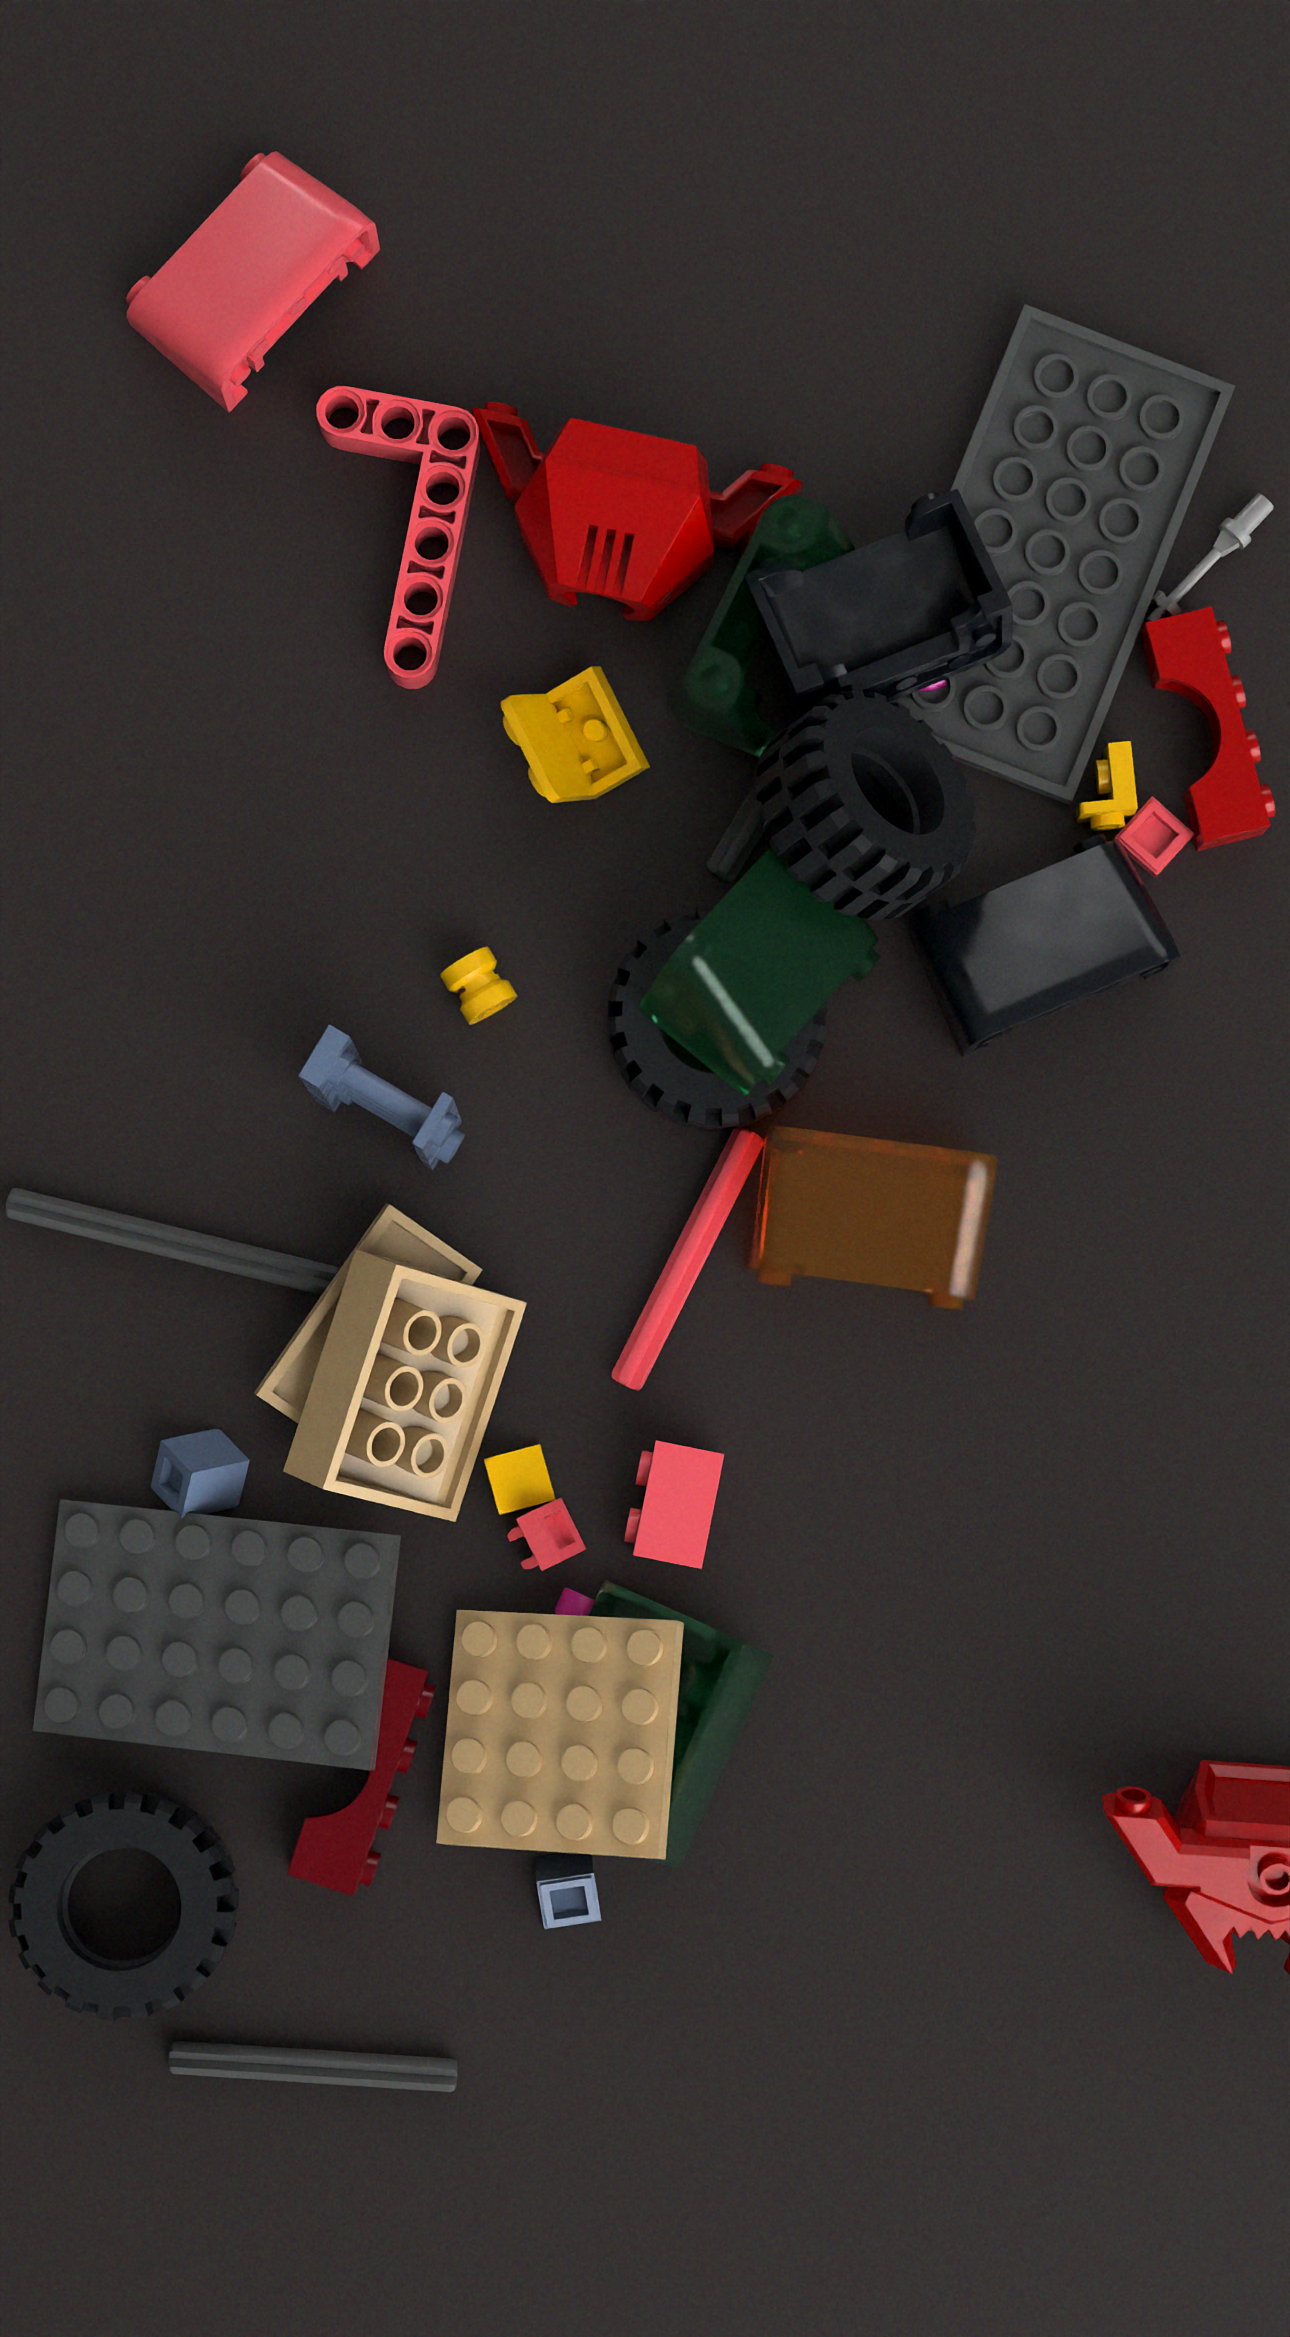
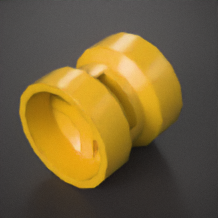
M488 946L464 956L440 974L449 991L460 993L459 998L462 1001L460 1010L469 1025L493 1015L518 997L509 980L501 979L498 974L494 973L497 960Z

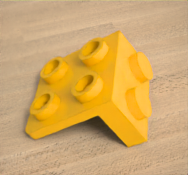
M601 666L587 668L546 694L510 695L500 703L505 715L503 717L504 728L510 739L521 747L530 765L528 775L533 787L551 803L597 799L650 768Z

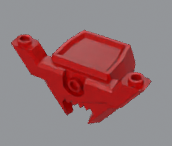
M486 402L484 409L471 408L472 416L478 424L480 436L506 498L517 501L514 506L516 523L549 599L569 607L577 605L576 592L590 593L627 604L621 613L626 620L650 621L713 567L714 546L735 550L801 492L803 482L793 479L794 472L791 469L775 464H762L760 471L747 470L722 493L712 491L709 488L708 464L697 446L575 418H570L561 427L547 452L543 453L537 447L527 420L517 416L518 410L515 407L500 402Z
M1201 1760L1179 1803L1174 1819L1162 1800L1152 1796L1145 1789L1127 1786L1119 1788L1116 1793L1102 1795L1104 1813L1150 1884L1161 1886L1165 1901L1206 1963L1233 1974L1237 1963L1231 1933L1242 1938L1247 1931H1252L1257 1939L1264 1933L1272 1935L1275 1941L1281 1938L1290 1945V1766ZM1290 1952L1283 1967L1289 1975Z

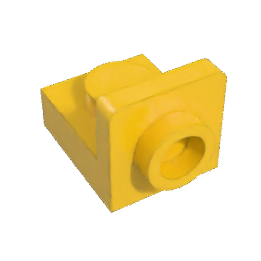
M1131 741L1108 743L1103 752L1104 759L1095 760L1098 794H1107L1108 800L1079 803L1075 811L1077 823L1090 822L1091 830H1112L1124 827V819L1133 818L1138 805Z

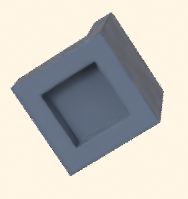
M211 1429L161 1440L150 1487L172 1511L179 1512L181 1519L186 1513L205 1515L235 1508L240 1503L250 1460L220 1429Z

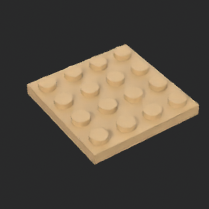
M457 1610L436 1843L665 1860L684 1623L677 1620Z

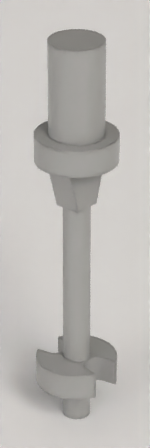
M1257 493L1234 519L1227 517L1218 526L1220 534L1213 545V549L1169 596L1166 597L1164 592L1160 590L1153 595L1150 603L1155 610L1147 618V621L1150 622L1162 619L1164 616L1170 617L1182 614V610L1177 602L1220 557H1224L1237 548L1243 550L1251 542V532L1274 509L1272 503L1265 496Z

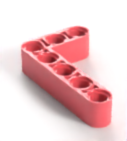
M336 386L328 389L320 397L316 406V416L324 440L330 446L343 451L421 465L384 646V659L391 679L397 685L406 689H418L427 685L434 678L438 667L481 451L479 427L475 418L467 410L459 407L349 386ZM350 408L357 412L359 416L352 426L346 429H338L328 422L335 410ZM396 418H404L414 425L412 433L403 439L388 437L384 433V429L391 420ZM450 429H461L470 436L468 443L458 450L444 448L439 443V440ZM440 483H449L459 490V494L452 503L439 505L428 498L430 490ZM428 538H440L449 546L446 553L436 560H427L417 553L419 545ZM427 592L432 594L438 602L430 613L416 615L406 608L409 598L416 593ZM407 647H417L422 649L427 657L420 668L404 670L395 663L398 653Z

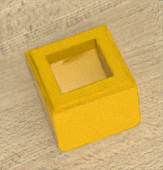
M540 1444L484 1459L499 1515L556 1500Z

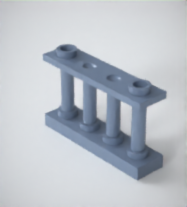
M328 1025L298 1075L315 1102L334 1113L341 1102L348 1106L354 1102L414 1137L415 1139L412 1144L422 1164L427 1168L433 1170L439 1159L448 1164L465 1134L457 1130L462 1120L453 1097L442 1092L433 1109L364 1069L362 1067L364 1063L351 1038Z

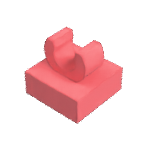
M562 1498L556 1499L517 1518L519 1526L513 1528L507 1535L510 1542L521 1537L526 1538L533 1555L520 1562L523 1569H532L539 1565L541 1571L586 1550Z

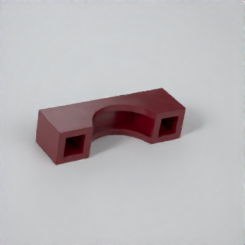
M388 1656L375 1770H370L364 1788L350 1804L333 1812L312 1814L305 1818L287 1875L353 1897L357 1893L360 1884L371 1886L381 1857V1853L371 1849L378 1828L389 1831L400 1799L398 1796L391 1795L390 1791L396 1773L400 1772L407 1775L418 1741L408 1737L415 1716L426 1719L437 1687L427 1683L430 1670Z

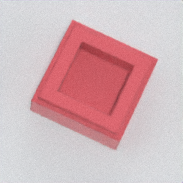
M1152 796L1113 840L1119 839L1125 852L1155 879L1194 836V833Z

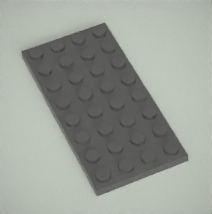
M1024 304L950 490L958 488L1013 605L1012 643L1004 653L995 659L945 679L946 687L932 692L918 690L891 701L899 702L910 709V716L915 720L925 721L933 729L931 733L940 745L945 743L953 754L950 759L1067 805L1072 803L1235 385Z

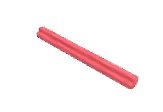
M743 1127L733 1129L612 1371V1378L616 1382L632 1390L639 1391L642 1389L764 1145V1139L753 1131Z

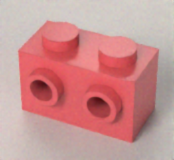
M657 1440L653 1452L642 1450L635 1485L646 1487L642 1509L630 1508L624 1542L635 1544L634 1556L702 1569L724 1454Z

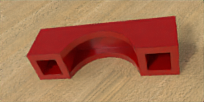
M1212 606L1146 622L1139 637L1153 689L1170 691L1187 698L1203 713L1212 732L1213 756L1209 769L1200 780L1189 787L1182 797L1190 828L1194 833L1193 839L1196 850L1200 851L1263 835L1271 826L1269 818L1275 817V804L1270 787L1267 783L1260 785L1254 763L1261 761L1260 748L1254 730H1245L1240 709L1246 707L1245 692L1239 675H1230L1225 655L1231 653V641L1225 622L1223 620L1216 622Z

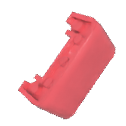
M277 151L271 152L267 156L263 153L255 155L242 170L240 175L242 181L152 278L149 276L141 278L131 288L126 297V302L130 305L126 314L129 325L228 413L248 393L241 383L251 372L249 366L258 372L265 365L263 360L265 353L335 278L342 282L348 275L347 262H353L362 270L380 251L376 224L353 204Z

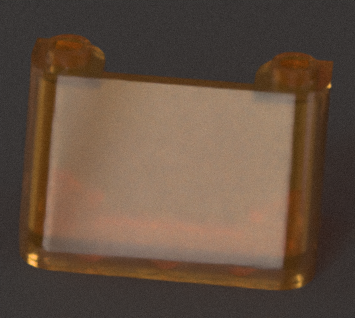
M769 1126L764 1135L746 1271L758 1272V1283L791 1287L792 1277L811 1276L914 1290L921 1294L930 1295L928 1306L963 1310L964 1301L973 1302L976 1300L998 1158L971 1151L793 1127Z

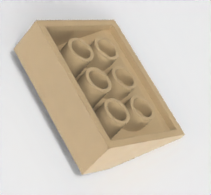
M356 1249L283 1472L324 1490L456 1522L527 1303Z

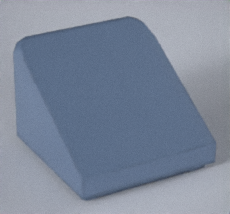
M559 1853L535 1858L536 1884L544 1929L602 1921L592 1855Z

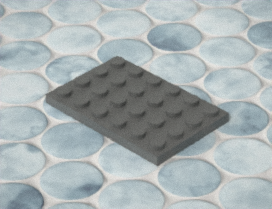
M60 1499L33 1731L375 1770L401 1535L186 1513L181 1519L179 1512Z

